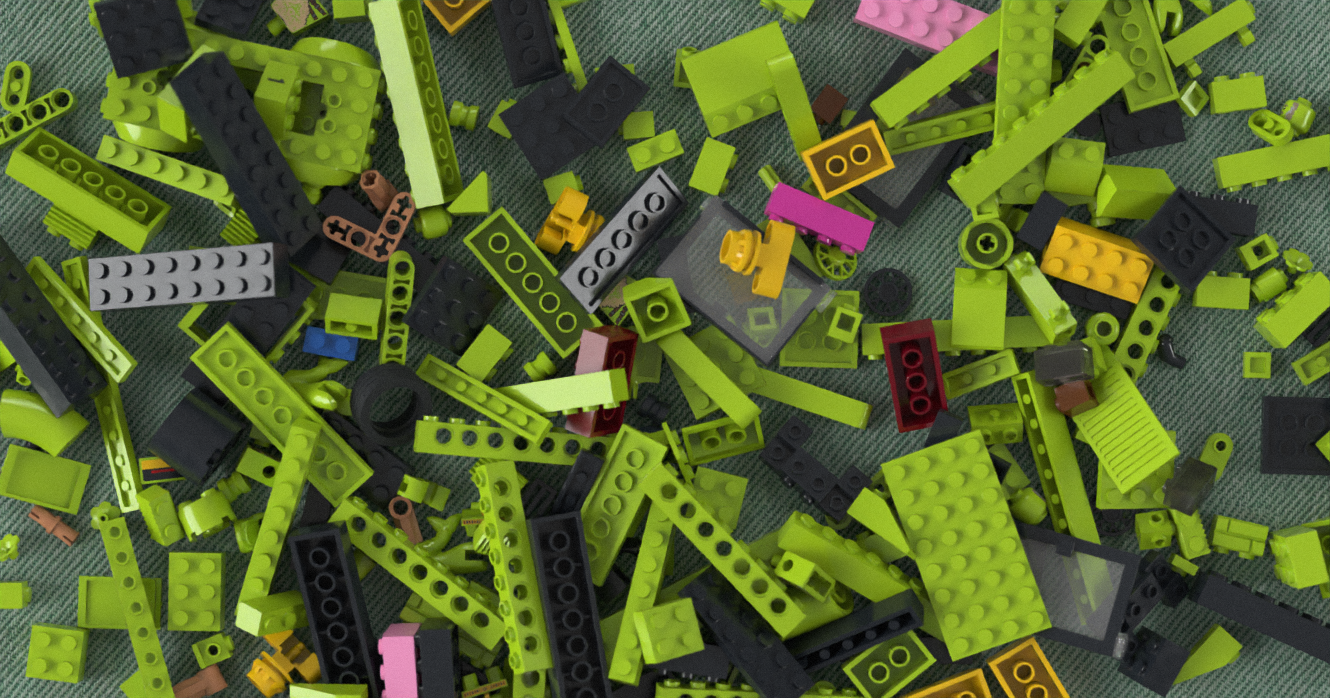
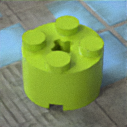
M992 218L972 221L965 226L959 236L958 249L961 258L969 266L975 269L988 270L1001 266L1009 259L1014 242L1007 226L1002 221ZM987 237L988 243H991L992 245L991 247L986 248V250H983V246L980 245V241L985 240V238Z
M211 488L200 494L201 499L193 503L191 500H188L177 506L179 510L177 513L178 518L190 543L198 541L196 536L203 535L205 539L231 526L229 520L233 522L238 520L222 491Z

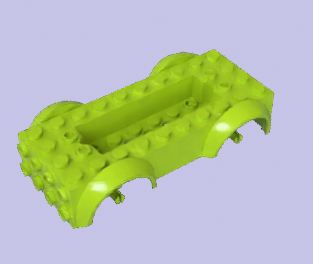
M194 10L192 17L183 18L194 53L202 44L215 51H224L225 55L229 57V61L244 88L251 90L254 93V97L268 60L299 67V78L303 79L301 91L297 94L298 97H301L299 111L293 112L295 116L294 124L291 131H286L284 140L274 138L297 180L321 185L341 186L354 183L361 177L364 171L371 170L373 156L370 155L371 146H376L379 131L375 127L377 120H381L383 116L384 105H381L382 94L387 95V82L378 61L370 53L345 42L319 37L300 39L290 50H284L247 41L243 42L196 26L194 23L198 12ZM187 62L119 79L113 66V71L107 75L106 87H109L107 98L104 97L102 100L100 112L103 113L104 119L113 121L117 134L122 140L145 148L179 153L196 152L205 145L199 134L193 135L188 143L160 130L157 96Z

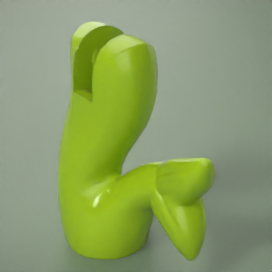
M1153 0L1152 13L1159 34H1162L1166 24V17H1169L1167 33L1169 36H1178L1183 25V10L1180 1ZM1188 0L1193 2L1198 9L1212 16L1213 9L1210 0Z
M319 355L316 367L308 370L292 369L283 375V378L312 407L334 411L338 406L335 400L344 401L348 395V390L344 385L332 380L321 381L328 374H333L348 365V361L344 359H329L327 356Z
M462 513L453 514L445 520L438 516L426 518L437 533L433 538L417 544L425 547L429 551L428 555L435 561L441 560L450 568L448 571L452 574L476 573L487 570L488 562L469 560V554H480L473 549V541L459 544L445 552H441L457 529ZM418 565V571L427 572L425 566Z

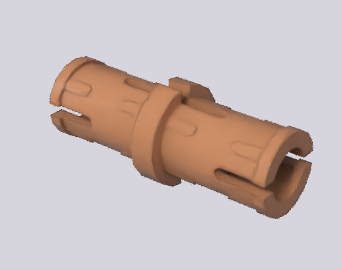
M35 505L28 517L46 528L48 534H54L69 547L75 543L80 535L79 532L64 523L62 517L53 515L43 506Z

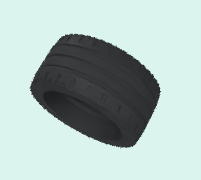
M397 363L376 365V367H372L367 372H364L354 384L349 400L353 419L360 430L371 441L382 446L393 447L414 440L416 420H423V415L432 416L433 412L432 398L426 385L414 371L405 365ZM394 387H407L413 390L408 408L399 417L388 422H376L369 419L370 409L374 401L383 392Z

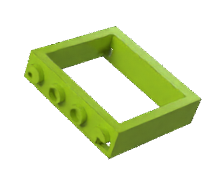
M310 296L302 304L306 309L265 355L264 358L269 363L272 361L276 364L285 353L282 350L287 342L292 345L301 335V332L298 331L301 325L305 323L308 326L318 315L314 310L319 304ZM210 304L194 305L177 325L201 346L208 341L211 334L200 326L196 320Z

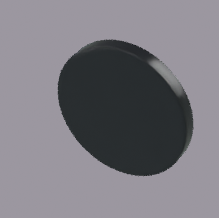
M1091 112L1076 124L1075 128L1080 135L1090 137L1100 130L1101 120L1096 113Z

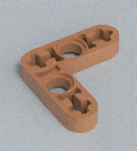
M400 192L394 197L376 234L339 216L328 217L323 223V232L327 237L375 261L387 262L392 253L396 251L416 210V205L410 193ZM406 197H409V203L412 206L410 209L405 208L402 213L403 216H407L406 220L403 221L400 217L391 215L393 210L397 213L401 208V205L398 204L399 199L404 200ZM338 220L340 222L339 227L345 230L348 229V225L352 226V229L347 233L346 241L341 240L344 235L339 232H335L334 235L331 234V228L328 227L330 222L335 223ZM390 220H397L401 225L400 231L395 235L389 234L386 230V225ZM360 231L364 233L366 241L362 246L357 247L352 244L351 237L355 232ZM383 233L386 237L395 239V242L392 245L388 241L386 250L389 251L388 255H382L379 258L377 257L378 252L375 250V247L383 245L385 239H380Z

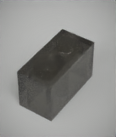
M1073 340L1067 342V345L1059 347L1058 345H1045L1042 350L1034 351L1036 382L1045 387L1095 379L1093 351L1083 341Z
M1189 456L1183 465L1179 464L1173 478L1166 480L1162 492L1165 493L1163 504L1192 517L1213 489L1218 468Z

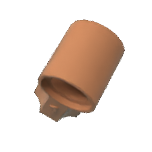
M366 170L361 174L360 186L368 194V197L378 210L383 213L390 207L394 197L399 192L377 170Z
M401 495L393 498L389 504V512L393 517L396 528L403 530L409 536L408 540L413 544L424 541L415 514L414 502ZM398 500H404L408 504V511L405 514H400L396 511L395 503Z
M217 663L172 688L175 698H201L205 695L210 696L226 688L228 685Z

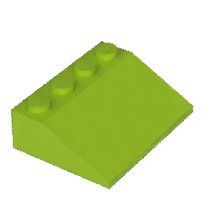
M777 20L681 59L705 125L712 138L781 110L765 61L790 51Z

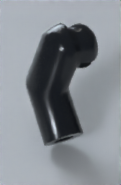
M1162 334L1158 339L1159 344L1157 346L1159 358L1161 361L1181 370L1187 358L1174 352L1171 335Z
M626 537L617 557L624 552L638 557L642 541Z

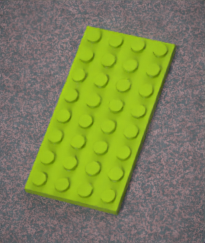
M980 428L881 464L906 536L917 555L915 560L952 661L1052 627Z

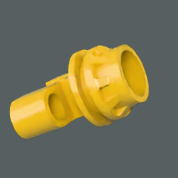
M566 186L538 232L534 244L538 248L557 255L565 241L572 243L571 250L577 252L604 223L605 219L599 214L595 216V211L591 209L584 214L583 211L586 208L589 196Z
M770 220L765 231L763 243H761V233L759 231L752 232L747 229L740 231L729 230L721 245L720 262L729 265L734 272H741L745 276H749L753 269L756 268L752 293L777 299L781 292L795 236V226Z
M292 630L262 636L274 648L276 653L271 657L268 653L262 651L260 655L263 659L256 658L253 661L251 671L246 674L252 684L267 698H272L278 693H284L287 690L285 684L290 685L294 683L289 676L293 670L308 684H316L322 678L317 655L314 652L311 653L305 647V644L293 635Z

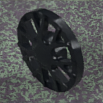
M883 268L871 274L864 286V298L868 307L876 314L894 316L903 312L910 304L912 286L907 276L901 271L893 268ZM884 272H892L891 282L884 281ZM874 277L882 283L879 288L874 287L870 283ZM902 277L906 284L898 288L894 283ZM877 291L879 298L869 300L868 292ZM899 291L908 293L906 301L897 298ZM880 300L886 302L883 312L876 309ZM895 300L900 309L892 312L889 302Z
M1097 493L1090 500L1089 504L1092 514L1101 512L1103 517L1101 520L1095 521L1097 532L1110 537L1120 536L1133 526L1136 509L1096 508L1094 503ZM1123 510L1132 511L1131 519L1122 518ZM1119 520H1121V522L1125 526V528H1123L1120 531L1117 530L1114 524ZM1104 521L1111 523L1108 532L1101 530Z

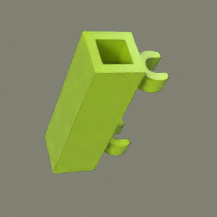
M1236 0L1165 43L1163 46L1171 70L1182 64L1190 79L1195 78L1203 72L1193 57L1234 32L1243 47L1256 41L1246 26L1256 19L1254 16L1256 12L1249 0Z
M1025 250L1020 254H1011L1009 259L1003 263L1002 269L1007 270V282L1050 343L1055 345L1074 335L1078 322L1070 313L1071 309L1064 300L1060 299L1035 264L1036 260L1030 252L1027 253Z

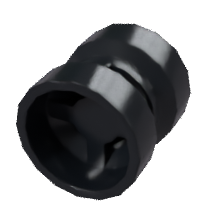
M650 392L637 414L643 418L648 417L651 419L652 424L659 427L672 405L667 402H660L657 400V396Z

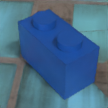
M307 326L303 352L357 361L361 338L325 333L323 328Z

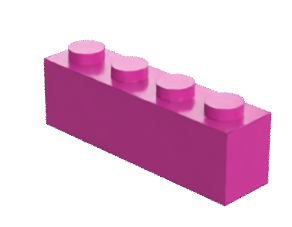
M781 182L774 186L763 213L769 216V221L775 220L795 226L796 233L814 235L817 237L816 241L828 246L833 243L840 246L841 252L851 256L864 251L874 226V222Z

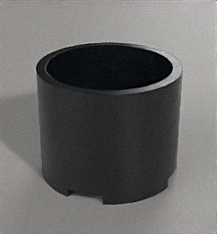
M195 387L177 404L152 438L148 450L197 487L199 485L202 486L222 464L223 459L230 452L231 448L237 444L246 429V425Z

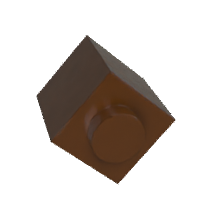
M827 84L811 106L815 122L820 126H823L824 123L829 126L848 98Z
M1079 377L1054 389L1057 397L1054 399L1057 409L1071 418L1099 406L1092 383L1083 377Z

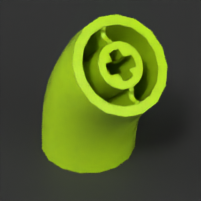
M5 389L2 394L0 426L4 437L31 442L46 450L54 458L63 453L90 425V422L75 410L57 419L38 393Z
M836 580L824 603H821L796 588L789 586L784 592L791 599L796 596L805 605L803 611L806 617L784 638L768 621L767 623L780 641L809 632L852 613L854 602L851 590L848 586ZM776 598L771 603V608L775 611H780L785 606V601L781 598Z

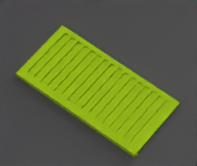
M1109 345L1101 346L1107 371L1100 373V376L1096 379L1088 380L1092 383L1099 406L1072 418L1121 493L1125 495L1175 457L1179 456L1181 452ZM1067 371L1055 380L1056 388L1079 377Z

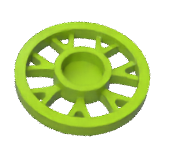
M817 241L814 246L813 256L816 266L824 276L834 281H843L853 275L857 267L856 253L854 256L850 255L851 260L846 259L845 253L840 251L839 246L833 244L834 247ZM820 246L827 249L825 253L819 251ZM824 259L826 263L829 265L827 268H825L822 263V260ZM844 263L850 268L849 272L844 268ZM834 268L839 269V275L834 274Z

